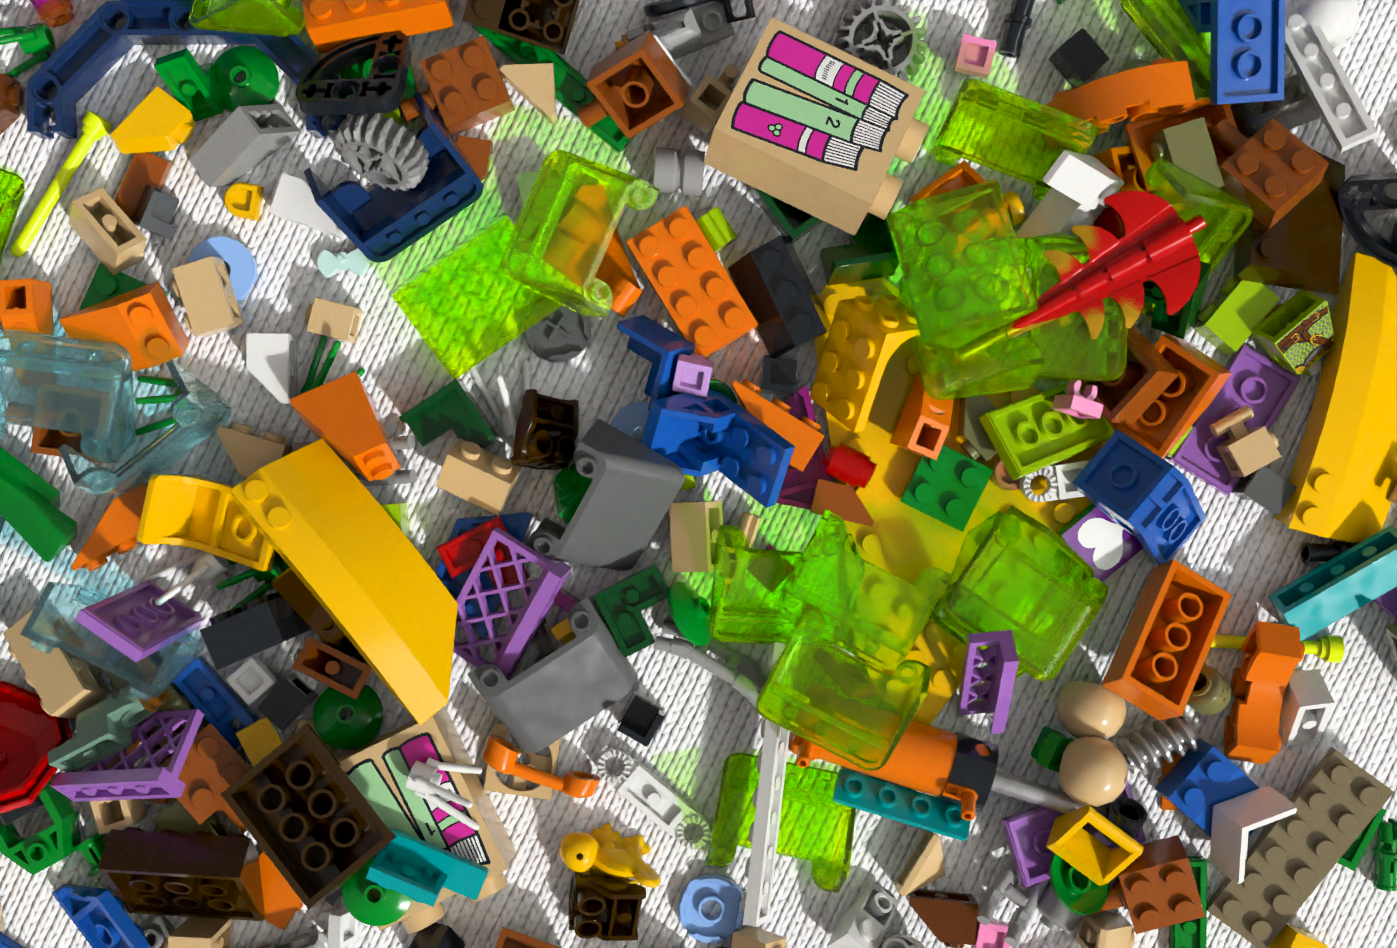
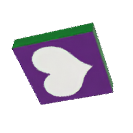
M1093 503L1056 532L1089 581L1095 586L1101 584L1143 549L1135 536L1116 524Z

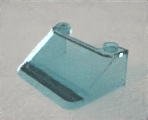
M16 330L0 332V442L5 437V428L9 424L81 433L82 441L80 447L85 455L97 461L113 463L136 441L132 359L129 352L117 343Z
M171 359L166 365L181 392L170 406L171 414L177 421L172 427L115 472L107 467L97 465L67 444H63L58 449L73 484L92 495L126 493L142 483H149V479L153 474L163 473L216 431L218 425L222 426L231 416L229 404L180 364Z
M48 582L20 635L31 639L30 646L39 651L51 654L53 648H60L130 681L128 692L138 698L149 700L150 697H159L205 646L204 642L187 634L144 659L134 662L75 621L82 609L109 598L108 596L82 585Z

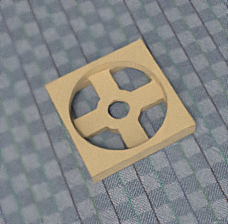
M494 721L492 734L501 738L510 735L501 721ZM561 738L548 746L552 754L551 756L526 752L519 745L516 747L520 751L519 754L525 753L530 757L528 766L548 770L549 773L556 775ZM487 764L485 791L552 800L554 789L543 785L535 788L527 787L528 780L514 776L513 784H506L498 777L496 771Z

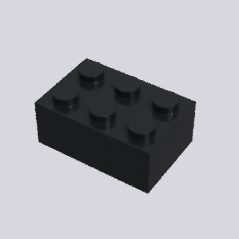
M276 592L242 604L243 607H238L231 611L228 610L209 618L211 626L201 629L200 632L216 669L219 670L312 629L290 604Z

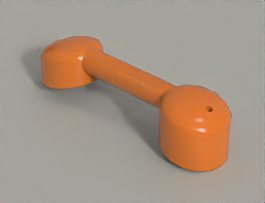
M495 734L489 735L482 757L494 770L561 791L575 798H587L595 794L600 781L598 775L584 771H568L565 778L516 762L520 751L505 739Z

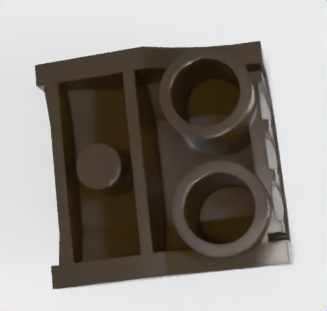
M536 389L526 390L516 426L514 453L511 457L512 465L535 470H562L568 467V462L574 459L576 451L575 440L578 436L579 400L558 399L538 394Z
M572 873L568 905L569 930H575V934L578 937L585 939L598 937L603 941L638 940V923L642 901L646 898V888L638 884H629L612 878Z

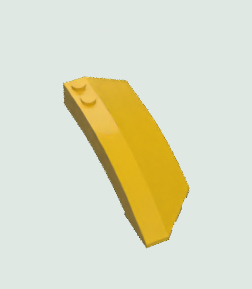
M323 438L258 469L230 490L236 505L308 588L370 665L378 678L419 726L423 725L448 704L458 603L397 524Z

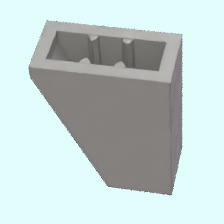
M281 104L238 106L194 153L189 161L197 170L199 178L209 188L231 185L297 136L301 131Z

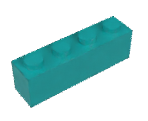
M1391 524L1267 596L1282 624L1299 627L1300 640L1303 641L1397 587V529Z

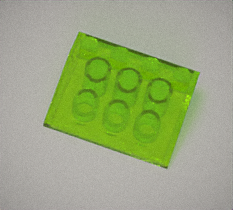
M996 179L915 201L886 217L924 345L945 352L1039 309L1003 195Z
M503 212L395 287L391 295L453 380L466 373L567 302L506 212Z

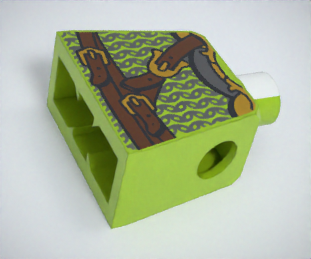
M1303 289L1298 291L1251 331L1277 365L1296 375L1312 376L1319 373L1322 369L1320 358L1335 345L1327 301Z

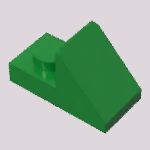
M187 48L156 59L154 68L178 102L191 111L194 122L223 113L224 105L215 67L212 63L199 66Z
M1044 726L1031 751V756L1037 759L1036 763L1059 772L1066 746L1075 739Z

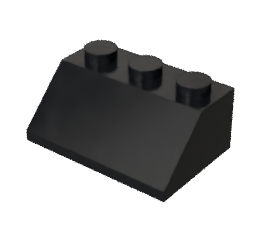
M779 236L750 251L728 267L741 297L758 323L757 330L771 358H778L830 331L831 323L788 236Z

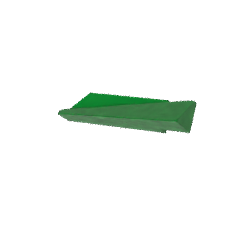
M0 447V515L45 562H50L77 537V522L58 510L60 507V492Z

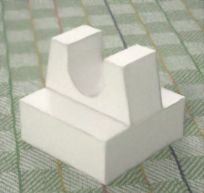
M256 655L248 659L226 679L248 706L278 681Z
M346 906L326 909L319 913V920L327 921L328 929L318 933V940L327 943V948H346L358 941L359 921L349 913Z

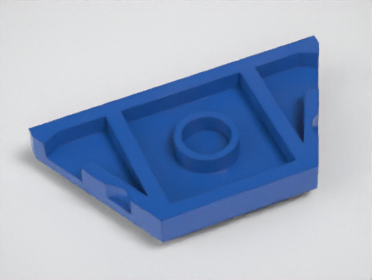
M534 513L500 514L509 535L523 543ZM498 515L457 519L449 540ZM441 559L436 575L456 601L473 568L452 578ZM481 572L479 578L483 590L495 588L488 572ZM500 594L486 595L490 613L496 612L501 601ZM478 598L467 599L465 607L468 616L482 615ZM485 621L471 623L477 629L476 632L480 636H487L488 630Z
M64 884L52 892V895L92 948H150V944L145 939L143 929L138 924L132 922L125 912L122 901L112 895L108 889Z

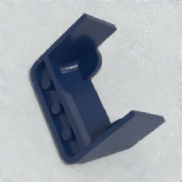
M419 92L413 97L427 124L418 131L416 139L424 143L423 148L429 153L427 157L429 163L424 177L415 188L396 192L389 187L383 189L379 185L370 192H367L360 183L345 181L329 190L310 168L304 171L316 204L356 247L373 262L380 263L390 260L477 201L483 192V184L478 174L447 127Z

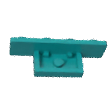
M840 769L837 773L833 793V801L835 803L961 841H965L969 836L970 821L961 818V806L939 800L935 796L849 770Z
M390 827L397 837L374 857L375 859L365 878L383 888L392 889L410 897L416 902L425 903L433 907L443 887L476 900L489 869Z

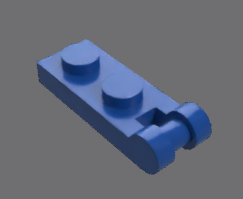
M202 656L198 657L177 675L172 682L195 708L204 714L203 717L217 729L232 748L239 751L243 747L236 732L260 720V718L247 708ZM234 718H237L243 724L238 729H234L230 724Z

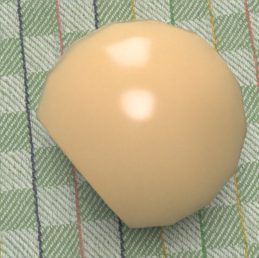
M1068 681L1060 690L1057 700L1058 718L1065 730L1077 739L1084 736H1099L1103 739H1108L1114 736L1122 727L1127 713L1126 700L1099 683Z
M1084 736L1071 741L1066 746L1060 764L1059 782L1060 787L1073 801L1084 806L1099 807L1114 801L1123 792L1128 779V766L1124 755L1112 742L1099 736Z

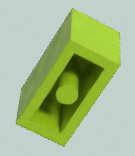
M1232 275L1219 288V292L1222 294L1215 303L1211 301L1201 309L1197 316L1200 321L1193 329L1224 355L1236 352L1251 335V331L1262 322L1280 300L1264 284L1234 280Z

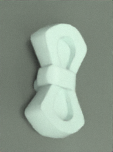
M358 248L348 254L346 252L334 253L330 250H323L317 259V267L325 278H331L339 270H350L361 277L367 272L370 260Z

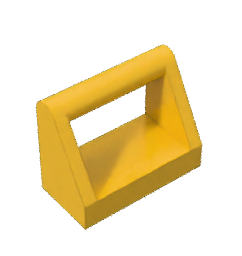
M1089 805L1056 817L1046 844L1047 848L1098 886L1109 883L1137 859L1144 850L1143 845ZM1087 822L1120 847L1111 850L1082 827Z

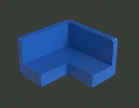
M641 315L618 321L617 329L629 336L627 344L629 350L652 363L644 391L646 395L651 397L648 405V410L650 411L652 401L674 396L677 392L673 391L672 387L679 354L691 356L695 344L648 317Z

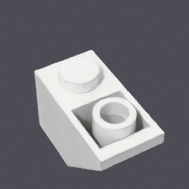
M874 881L871 882L839 920L826 947L879 948L899 902Z

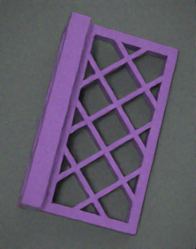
M496 527L492 531L456 600L458 603L457 617L460 615L461 618L456 620V626L463 625L468 642L459 643L454 640L453 653L475 667L484 664L495 665L502 670L507 680H509L517 669L572 567L561 560L557 564ZM497 541L509 547L512 559L498 562L494 551ZM532 561L543 568V571L539 578L527 581L522 563ZM514 565L519 582L505 585L500 568ZM492 570L497 587L483 590L479 575L483 571ZM535 585L532 591H530L529 586ZM522 588L526 602L524 606L512 608L507 591ZM499 593L504 610L490 613L485 596ZM478 598L482 615L469 617L465 607L466 600ZM507 616L511 629L510 632L497 635L493 618ZM485 621L489 637L476 640L471 623ZM492 643L496 656L493 663L481 657L478 646Z
M198 709L155 712L135 725L136 729L131 732L132 745L139 739L142 744L130 754L127 752L129 748L127 747L88 767L85 771L56 773L50 786L74 802L181 797L186 784L178 779L204 714ZM184 722H187L185 728L175 736L173 731ZM158 723H161L162 727L148 738L146 733ZM167 737L169 742L155 753L153 748ZM174 752L169 766L161 767L160 763ZM147 754L148 759L138 768L134 769L133 764ZM120 755L122 760L108 770L107 765Z

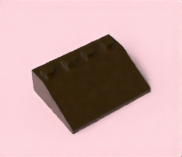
M1315 151L1329 162L1321 183L1269 230L1238 204L1234 280L1251 281L1299 290L1303 289L1305 291L1331 295L1339 293L1343 218L1338 203V192L1345 182L1346 165Z
M309 723L302 726L221 793V796L308 910L326 900L397 837Z
M127 827L125 830L111 829L98 870L116 896L122 901L128 913L248 921L264 920L265 911L259 854L251 838L239 833H232L229 836H214L205 831H197L194 834H182L171 829H162L159 832L144 831L137 827Z

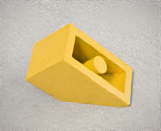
M157 86L110 134V137L121 154L172 151L180 143L183 144L191 138L196 125L191 111Z

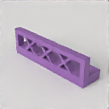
M1011 630L967 635L957 704L959 716L986 713L991 734L1005 733L1019 663ZM991 645L984 650L977 647ZM984 662H985V663H988L987 665H985V666L982 667V668H978V667H977V666H979L980 664H982V663H984ZM981 680L984 681V683H982V684L979 685V686H975V685H974V684L980 682ZM978 698L984 700V701H976V702H973L974 700H976V699H978Z

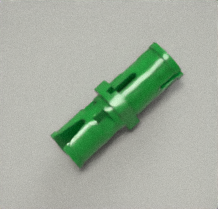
M1388 818V821L1382 819L1378 827V845L1373 847V855L1376 856L1373 887L1384 891L1397 890V819Z

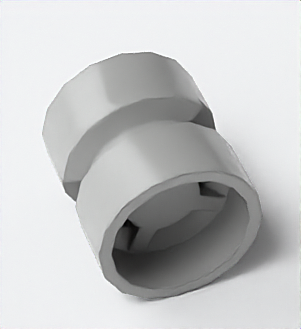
M657 147L653 192L673 194L676 188H680L683 194L702 197L705 151L689 150L685 151L681 157L676 149Z

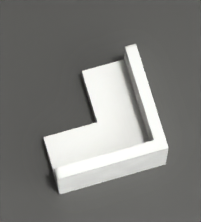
M1269 785L1213 805L1210 863L1236 884L1244 882L1249 831L1295 814L1297 812V805Z

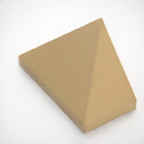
M553 63L503 65L499 69L503 79L552 125L558 121Z
M925 831L896 878L894 885L897 892L902 896H906L946 876L941 840L938 833Z

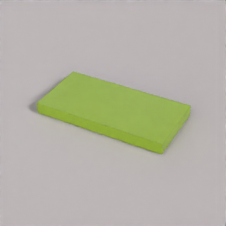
M1069 382L990 411L979 418L1013 481L1106 443L1115 433L1103 413L1097 419H1080L1052 409L1055 395H1067L1066 388ZM1080 387V393L1083 395L1084 391Z

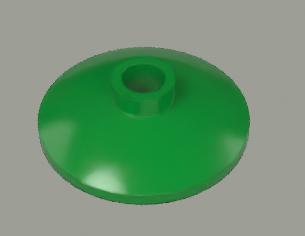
M238 46L224 52L214 63L223 105L228 111L233 113L238 106L269 105L275 99L280 83L279 73L275 63L263 51L250 46ZM240 72H245L246 79L238 83L236 76Z
M678 581L671 584L667 591V603L675 625L681 634L693 645L704 646L708 644L712 638V624L709 616L711 608L709 603L686 583Z
M368 685L365 686L359 699H353L328 687L319 696L315 704L313 713L314 725L319 736L327 744L338 749H356L369 743L380 730L383 721V706L377 693ZM344 708H351L353 711V717L348 721H344L341 718V711Z
M1053 854L1049 866V877L1053 891L1059 901L1068 910L1078 915H1090L1099 911L1107 899L1108 883L1098 886L1057 854Z
M373 858L342 885V897L347 910L355 919L371 926H384L401 918L408 910L412 899L365 879L375 859ZM372 888L378 889L381 893V898L373 899L369 894V890Z

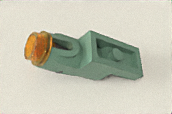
M144 678L102 694L98 703L77 714V737L69 739L62 745L48 752V764L64 772H81L131 746L130 728L159 711L163 704L168 701V693L164 684L157 678Z

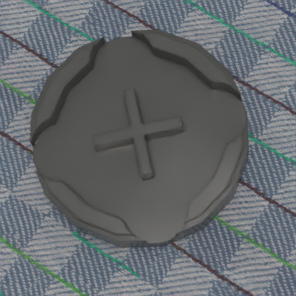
M563 294L548 295L537 300L529 309L523 321V336L528 347L539 358L551 363H565L577 358L587 348L591 338V320L586 309L575 299Z

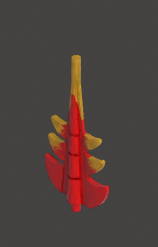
M1124 191L1104 198V204L1111 207L1119 216L1123 224L1124 235L1117 239L1112 233L1101 227L1091 225L1071 227V232L1084 243L1088 251L1089 260L1082 265L1068 253L1058 250H1045L1043 255L1055 267L1060 281L992 331L957 350L963 362L1001 342L1075 311H1078L1084 319L1089 331V337L1092 340L1097 339L1105 319L1103 300L1108 297L1118 304L1123 314L1124 327L1130 329L1139 318L1144 306L1145 292L1143 283L1149 280L1156 284L1163 294L1166 314L1169 316L1175 314L1189 301L1198 285L1201 263L1192 234L1207 227L1201 214H1198L1184 222L1170 203L1162 197L1146 191Z

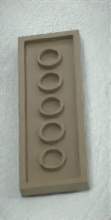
M1332 747L1291 797L1290 801L1297 805V812L1270 823L1247 852L1244 882L1236 884L1227 877L1208 900L1207 911L1257 948H1268L1388 801L1394 791Z

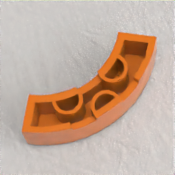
M1161 58L1151 62L1148 66L1115 73L1075 89L1058 92L1052 96V101L1041 108L1048 148L1079 146L1090 138L1109 131V124L1120 122L1127 117H1130V121L1134 123L1147 119L1176 116L1195 102L1187 61L1172 62L1171 58Z
M1257 621L1241 648L1243 652L1247 653L1243 658L1241 668L1234 667L1231 678V695L1235 696V700L1231 706L1230 716L1225 715L1224 755L1228 759L1265 765L1281 748V735L1278 731L1282 701L1289 679L1298 663L1304 657L1305 646L1300 640L1299 627Z

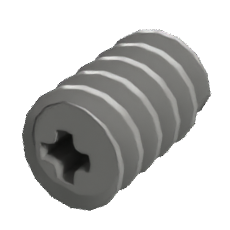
M1183 716L1166 719V723L1157 719L1153 722L1154 730L1150 726L1144 725L1141 728V735L1136 731H1131L1129 733V741L1122 736L1116 739L1117 748L1124 755L1128 769L1133 775L1135 768H1138L1144 775L1148 774L1146 765L1148 762L1156 769H1159V757L1161 756L1169 764L1172 763L1171 752L1174 750L1182 758L1185 757V745H1188L1194 752L1198 751L1194 733Z

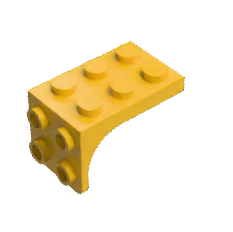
M882 292L876 296H856L853 299L839 300L810 392L811 400L852 432L864 431L881 377L891 355L906 340L916 335L928 334L933 327L929 321L924 319V315L921 312L909 309L899 302V297L891 293Z
M153 474L150 477L139 522L138 542L194 548L262 572L272 571L276 550L236 505L230 491L235 486L202 475Z

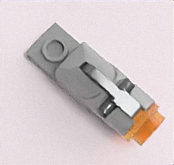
M714 2L693 12L691 7L670 16L661 17L648 24L627 31L621 35L620 40L614 42L617 51L649 30L652 35H656L673 59L676 60L734 36L735 31L731 23L727 24L723 4Z

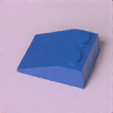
M1198 737L1196 740L1198 751L1194 752L1189 748L1185 752L1186 756L1179 760L1154 789L1211 838L1213 805L1259 789V787L1217 748ZM1255 829L1249 831L1248 837L1255 831Z

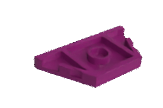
M802 387L785 402V404L791 407L789 414L799 420L806 416L817 423L808 387ZM822 441L803 472L790 465L788 466L776 503L810 510L817 479L832 482L831 475L826 473L828 466L823 464L826 456Z

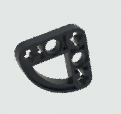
M401 32L367 35L346 42L320 57L305 72L296 88L295 96L301 111L306 115L319 116L377 114L396 110L402 102L412 57L408 37ZM373 58L368 78L333 79L345 69ZM388 70H396L389 74H382ZM356 94L354 97L341 99L347 95Z
M1397 173L1351 176L1344 182L1338 192V203L1343 221L1352 237L1367 253L1382 263L1397 269V247L1376 233L1361 211L1397 209V199L1387 197L1384 192V186L1390 183H1397ZM1374 184H1377L1376 192H1371ZM1353 186H1358L1360 192L1371 193H1364L1358 200L1355 199L1354 194L1348 192H1350Z

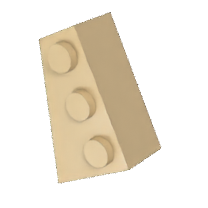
M35 607L3 633L9 644L8 650L10 654L20 662L25 671V680L37 691L41 698L40 705L47 714L76 719L77 714L98 703L102 694L112 691L98 676L103 672L101 667L97 663H94L92 666L89 665L78 651L83 645L56 612Z

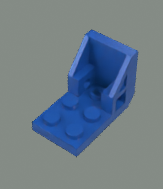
M1178 0L1196 33H1211L1210 105L1284 100L1286 0Z
M709 389L706 398L681 393L652 401L641 441L643 445L676 463L685 475L700 477L719 471L766 508L776 505L795 448L793 444L722 392Z
M1118 429L1072 482L1080 493L1111 520L1135 536L1151 562L1157 566L1170 561L1206 519V515L1189 480L1172 464Z

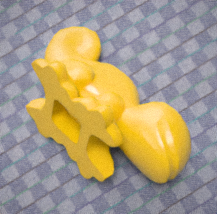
M607 822L601 828H594L590 834L582 832L566 834L560 842L559 855L563 863L572 872L586 873V875L606 877L608 875L612 879L629 884L640 883L650 888L658 887L661 883V878L657 872L641 858L642 855L649 853L651 848L649 844L644 842L643 835L641 834L622 838L620 833L613 831L611 824Z

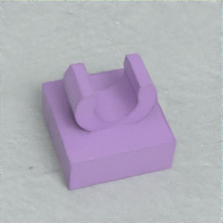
M691 353V356L679 354L672 390L706 398L714 361L707 360L705 356Z

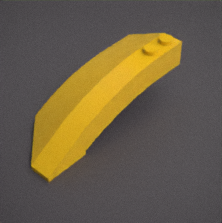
M1353 252L1330 316L1335 345L1325 354L1309 420L1288 480L1297 488L1281 512L1275 516V519L1291 529L1359 544L1382 530L1391 506L1388 499L1397 483V277L1391 266L1382 263L1374 257Z

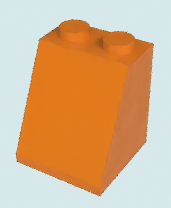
M356 371L289 399L291 405L308 429L317 438H323L337 455L369 482L374 479H386L395 470L401 468L373 399Z

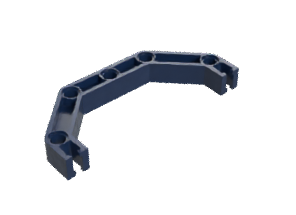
M257 0L108 1L101 5L31 76L27 86V132L41 139H54V133L66 139H77L76 103L134 45H257L297 86L305 72L319 57L265 4ZM264 16L265 19L262 26L253 29V21L258 17ZM125 17L124 25L116 29L117 21ZM190 17H195L194 24L190 28L184 29L185 21ZM56 86L55 95L48 99L49 90ZM55 111L56 125H51L49 132L50 113ZM306 115V131L315 138H327V131L321 129L322 115ZM334 115L335 124H329V132L336 134L341 122L348 115Z

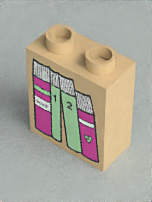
M771 17L713 129L704 164L855 236L868 212L885 220L897 198L904 181L888 174L887 171L894 156L911 164L930 125L913 117L925 90Z
M445 706L421 726L415 720H412L371 740L364 746L353 749L336 758L388 826L489 869L478 898L476 900L468 898L470 903L481 901L507 885L508 881L503 871L508 869L516 850L487 791L484 790L479 774L437 771V773L443 775L439 786L470 800L473 803L471 808L457 804L435 793V796L478 823L480 826L478 830H474L428 800L416 796L415 791L405 787L409 773L416 761L426 764L428 758H432L440 762L474 766ZM443 887L433 907L412 900L408 910L401 918L391 924L378 926V929L382 931L402 921L408 934L418 932L442 918L446 911L441 901L458 893ZM372 888L369 890V894L373 899L381 898V893L378 889Z

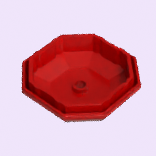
M3 680L0 681V814L33 803L58 769L48 764V752L62 745L65 741L73 739L68 718L47 714L40 705L41 698L37 693Z

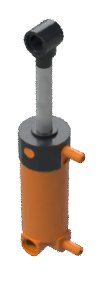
M816 685L807 688L790 731L788 748L797 755L796 764L799 767L806 768L810 765L811 760L820 759L936 796L939 800L961 806V818L967 821L973 820L975 818V811L978 812L982 809L991 790L1063 814L1084 807V805L1073 801L1064 791L996 770L999 750L998 746L994 743L959 732L953 733L838 696L837 691ZM1118 797L1114 802H1109L1099 807L1091 806L1133 839L1137 837L1147 820V812L1144 807L1136 800L1128 797ZM1103 834V836H1104L1109 842H1111L1112 844H1115V845L1119 846L1118 844H1116L1114 841H1112L1110 838H1108L1106 835Z

